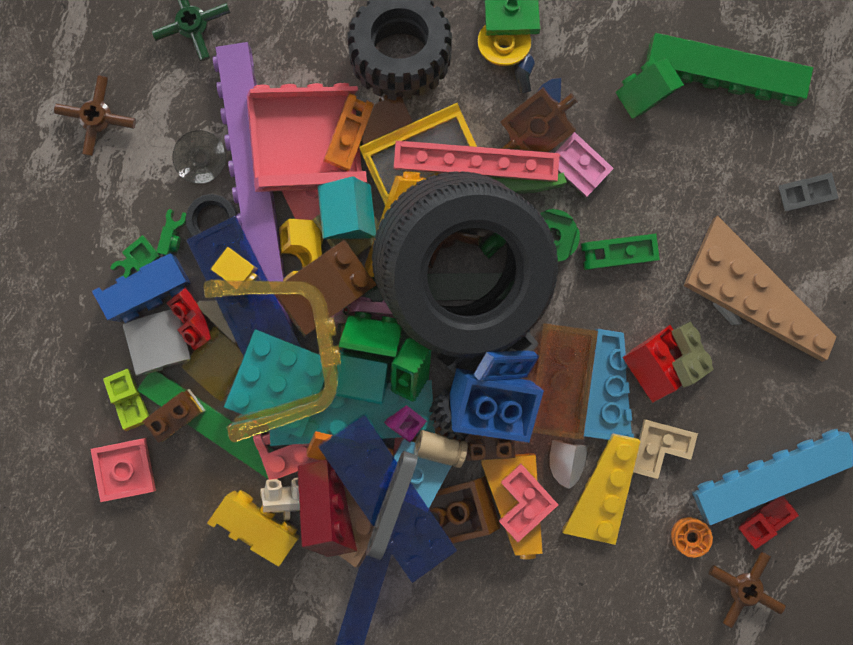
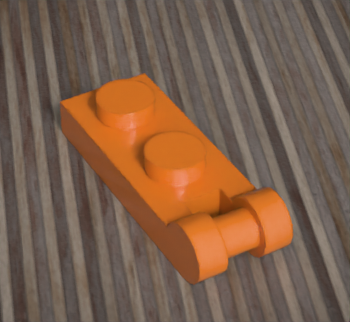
M349 92L323 159L324 162L347 172L350 170L374 107L373 102L368 100L366 102L357 99V95ZM352 109L361 112L360 117L352 114Z

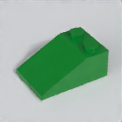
M355 311V316L348 315L339 347L396 357L399 351L402 327L395 318L382 316V321L372 320V314Z

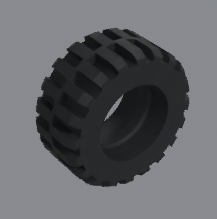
M369 0L367 1V7L361 6L356 12V17L352 18L349 25L350 31L348 32L350 64L355 77L359 80L361 79V85L368 90L372 87L373 94L380 97L385 94L391 100H396L397 97H404V100L412 99V95L417 94L418 97L427 94L428 88L431 90L435 89L439 85V79L445 78L451 63V25L449 20L444 17L443 10L439 6L434 8L433 1ZM398 33L412 35L425 45L419 53L404 59L387 57L375 47L385 37Z

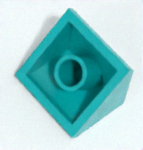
M352 176L318 186L323 239L375 238L376 228L371 185Z
M341 348L333 354L328 394L382 405L392 374L391 363L395 357Z

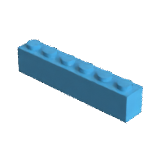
M837 429L827 431L822 434L823 438L815 442L812 439L797 444L798 449L788 452L787 449L776 452L772 455L773 459L763 462V460L752 462L747 465L748 469L739 473L738 470H734L722 476L723 480L714 483L713 480L701 483L697 486L699 490L692 492L704 522L713 525L853 467V442L849 433L838 432Z

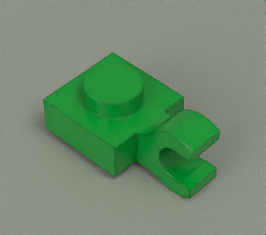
M169 209L167 211L166 224L162 228L156 253L166 256L178 251L181 237L178 236V229L186 225V213L182 212L179 221H174V210Z

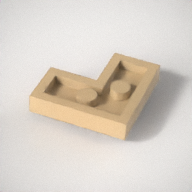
M644 419L633 472L658 479L665 453L691 460L698 433Z

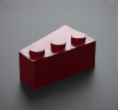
M327 459L298 466L302 547L326 557L357 552L340 466Z

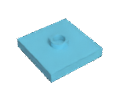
M403 438L378 484L379 487L388 490L401 453L406 451L414 454L415 442L411 441L409 443ZM418 457L404 500L427 512L451 466Z

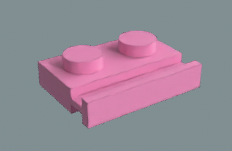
M575 132L555 152L560 153L558 173L564 172L565 179L585 198L614 169Z

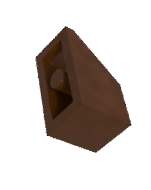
M384 95L379 98V102L375 104L363 134V145L413 123L402 97L391 100L388 99V95Z

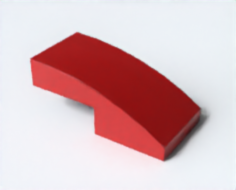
M783 495L765 503L738 528L756 550L776 536L779 529L799 515Z

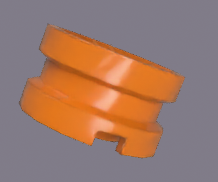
M686 517L680 519L675 523L671 531L672 544L687 557L696 558L703 556L712 546L713 536L707 524L696 518ZM694 532L695 542L687 540L689 533Z

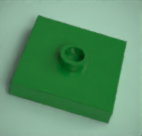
M484 0L486 36L540 34L538 0Z

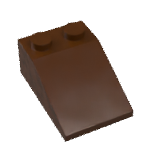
M343 240L274 288L272 293L302 335L305 336L376 286V283L347 242Z
M486 476L440 488L427 512L405 500L403 501L416 552L489 535L500 529Z

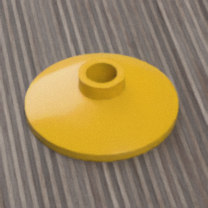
M486 25L479 32L478 49L487 61L495 65L510 66L517 64L530 51V34L486 36Z

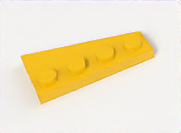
M612 433L592 476L589 477L579 501L577 500L568 522L565 523L562 533L616 545L639 450V439Z

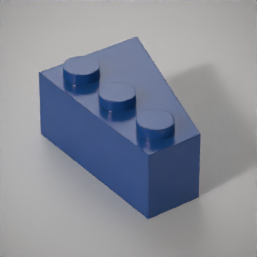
M170 253L139 268L140 271L127 278L122 276L116 279V284L103 291L100 287L93 290L92 293L107 320L124 321L125 324L139 317L138 312L146 308L150 311L163 304L162 299L169 295L173 298L187 285L191 284L177 257Z

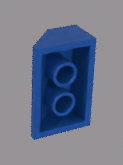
M456 368L450 391L452 430L454 432L529 443L544 390L531 380L519 378L479 381L474 376L475 371Z

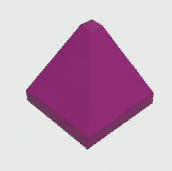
M406 405L387 418L384 423L410 443L427 421Z

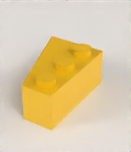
M234 490L226 495L207 524L212 527L219 524L230 532L228 535L235 541L239 538L250 546V550L280 566L300 537L296 533L298 529L287 521L281 523L275 519L274 516L276 514L273 512H263V506L260 508L252 503L253 498L242 490L239 492Z

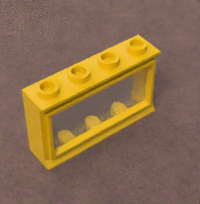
M455 103L364 144L359 149L384 205H386L395 176H403V172L408 171L394 169L396 141L477 147L458 103ZM413 171L419 172L420 176H423L425 179L430 176H437V174H440L433 172Z

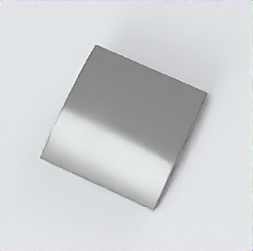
M172 310L155 313L123 324L136 376L161 371L163 367L190 361L191 358L187 344L177 330L182 326L180 319L173 314Z

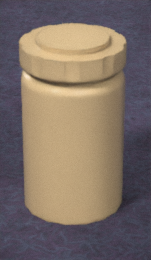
M421 430L415 442L414 454L419 458L461 468L467 455V442L454 438L449 439L447 436Z

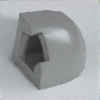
M552 440L550 469L553 477L560 485L569 489L577 483L584 469L588 445L576 442L573 445L562 440Z

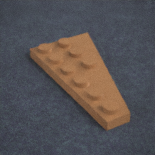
M718 215L714 217L683 286L821 362L828 360L836 336Z

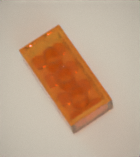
M546 323L541 324L537 349L539 357L535 363L533 383L543 389L544 392L532 433L583 440L598 331Z

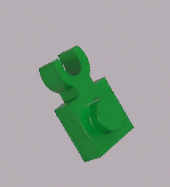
M142 235L122 251L126 259L114 262L110 268L116 271L119 267L123 266L125 273L122 276L127 278L132 275L134 269L138 272L140 271L139 268L162 256L156 253L157 250Z

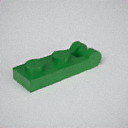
M656 234L581 243V250L585 252L586 260L583 262L584 270L660 260ZM603 249L604 259L596 260L595 250Z

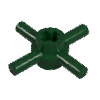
M177 0L180 10L176 14L175 22L153 30L152 35L155 41L176 33H180L186 38H192L200 61H206L210 58L202 34L207 28V22L231 13L227 3L202 11L196 6H191L189 0ZM193 18L195 24L189 26L188 20Z

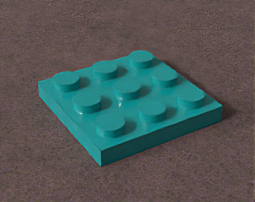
M255 330L224 407L302 438L331 367L332 360Z

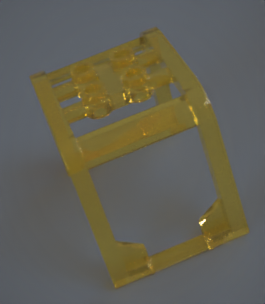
M208 280L204 283L205 298L243 294L299 293L305 296L310 301L313 309L325 387L318 393L275 407L236 416L234 418L235 422L227 426L229 439L232 442H238L323 412L332 403L337 392V365L341 364L339 345L334 346L332 336L337 334L334 317L329 318L325 298L319 289L310 283L295 281Z

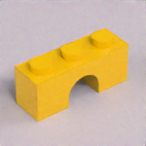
M288 219L279 227L281 253L293 254L301 261L302 269L322 255L321 245L323 236L313 220ZM292 271L283 279V282L291 276H293L294 274H296L298 271Z

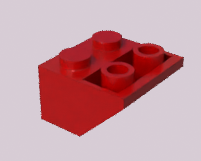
M671 325L648 338L622 357L652 403L682 386L672 362L683 355L671 332L674 330Z

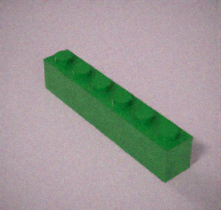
M655 33L651 38L646 63L654 58L656 61L667 58L683 83L700 82L703 83L702 86L705 88H727L730 93L737 95L750 93L754 94L755 98L759 100H771L773 98L781 100V104L787 106H797V104L807 99L814 68L660 33Z

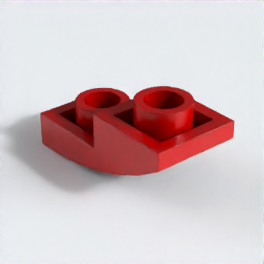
M184 288L166 304L183 323L177 329L178 332L182 335L184 341L196 350L210 340L211 337L206 320L198 304L188 290Z

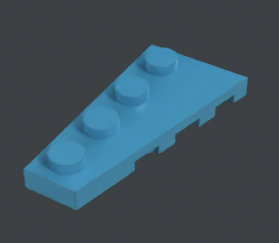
M595 329L590 360L589 401L587 409V392L580 431L581 436L609 440L612 433L634 438L631 430L632 413L631 409H629L628 393H630L629 382L626 379L627 364L622 358L626 355L624 333L602 329Z

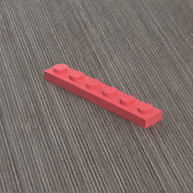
M396 141L394 169L433 173L465 171L496 178L557 182L560 153Z

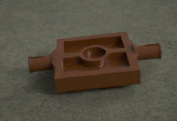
M542 87L500 121L508 131L510 141L499 149L510 148V150L518 149L535 152L551 151L576 131V128L567 118L565 111L578 103V100L570 93V95L558 103Z

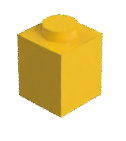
M229 247L225 249L211 268L212 271L241 291L244 287L249 289L258 277L255 274L258 268Z

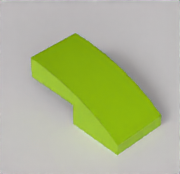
M125 369L104 378L110 401L115 405L122 429L129 431L143 425V420L149 414L141 393L137 391L138 386L130 370Z

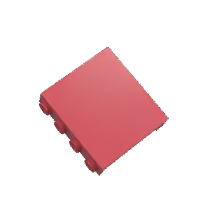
M315 83L309 84L304 88H297L295 84H285L280 86V88H270L269 85H256L253 89L249 90L247 94L255 192L318 189V186L321 184L352 176L365 183L367 182L366 171H362L359 147L348 172L323 161L349 92L355 95L358 91V86H349L348 83H337L333 87H323V84ZM352 109L351 113L356 115V110Z

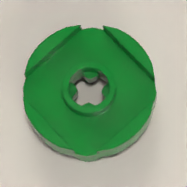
M549 209L541 212L540 214L547 223L550 232L552 229L557 230L556 235L560 236L559 241H554L558 262L565 261L578 247L580 240L579 229L573 221L574 219L562 210Z

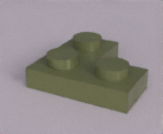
M691 321L671 331L683 355L672 362L683 388L694 384L714 370L712 359L704 350L700 341V333Z

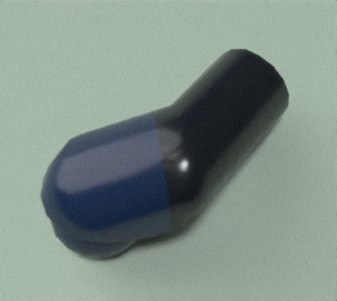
M530 54L515 64L514 67L518 93L520 94L532 91L529 77L535 62Z

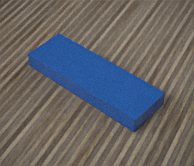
M534 351L486 352L474 376L479 381L527 378L539 355Z

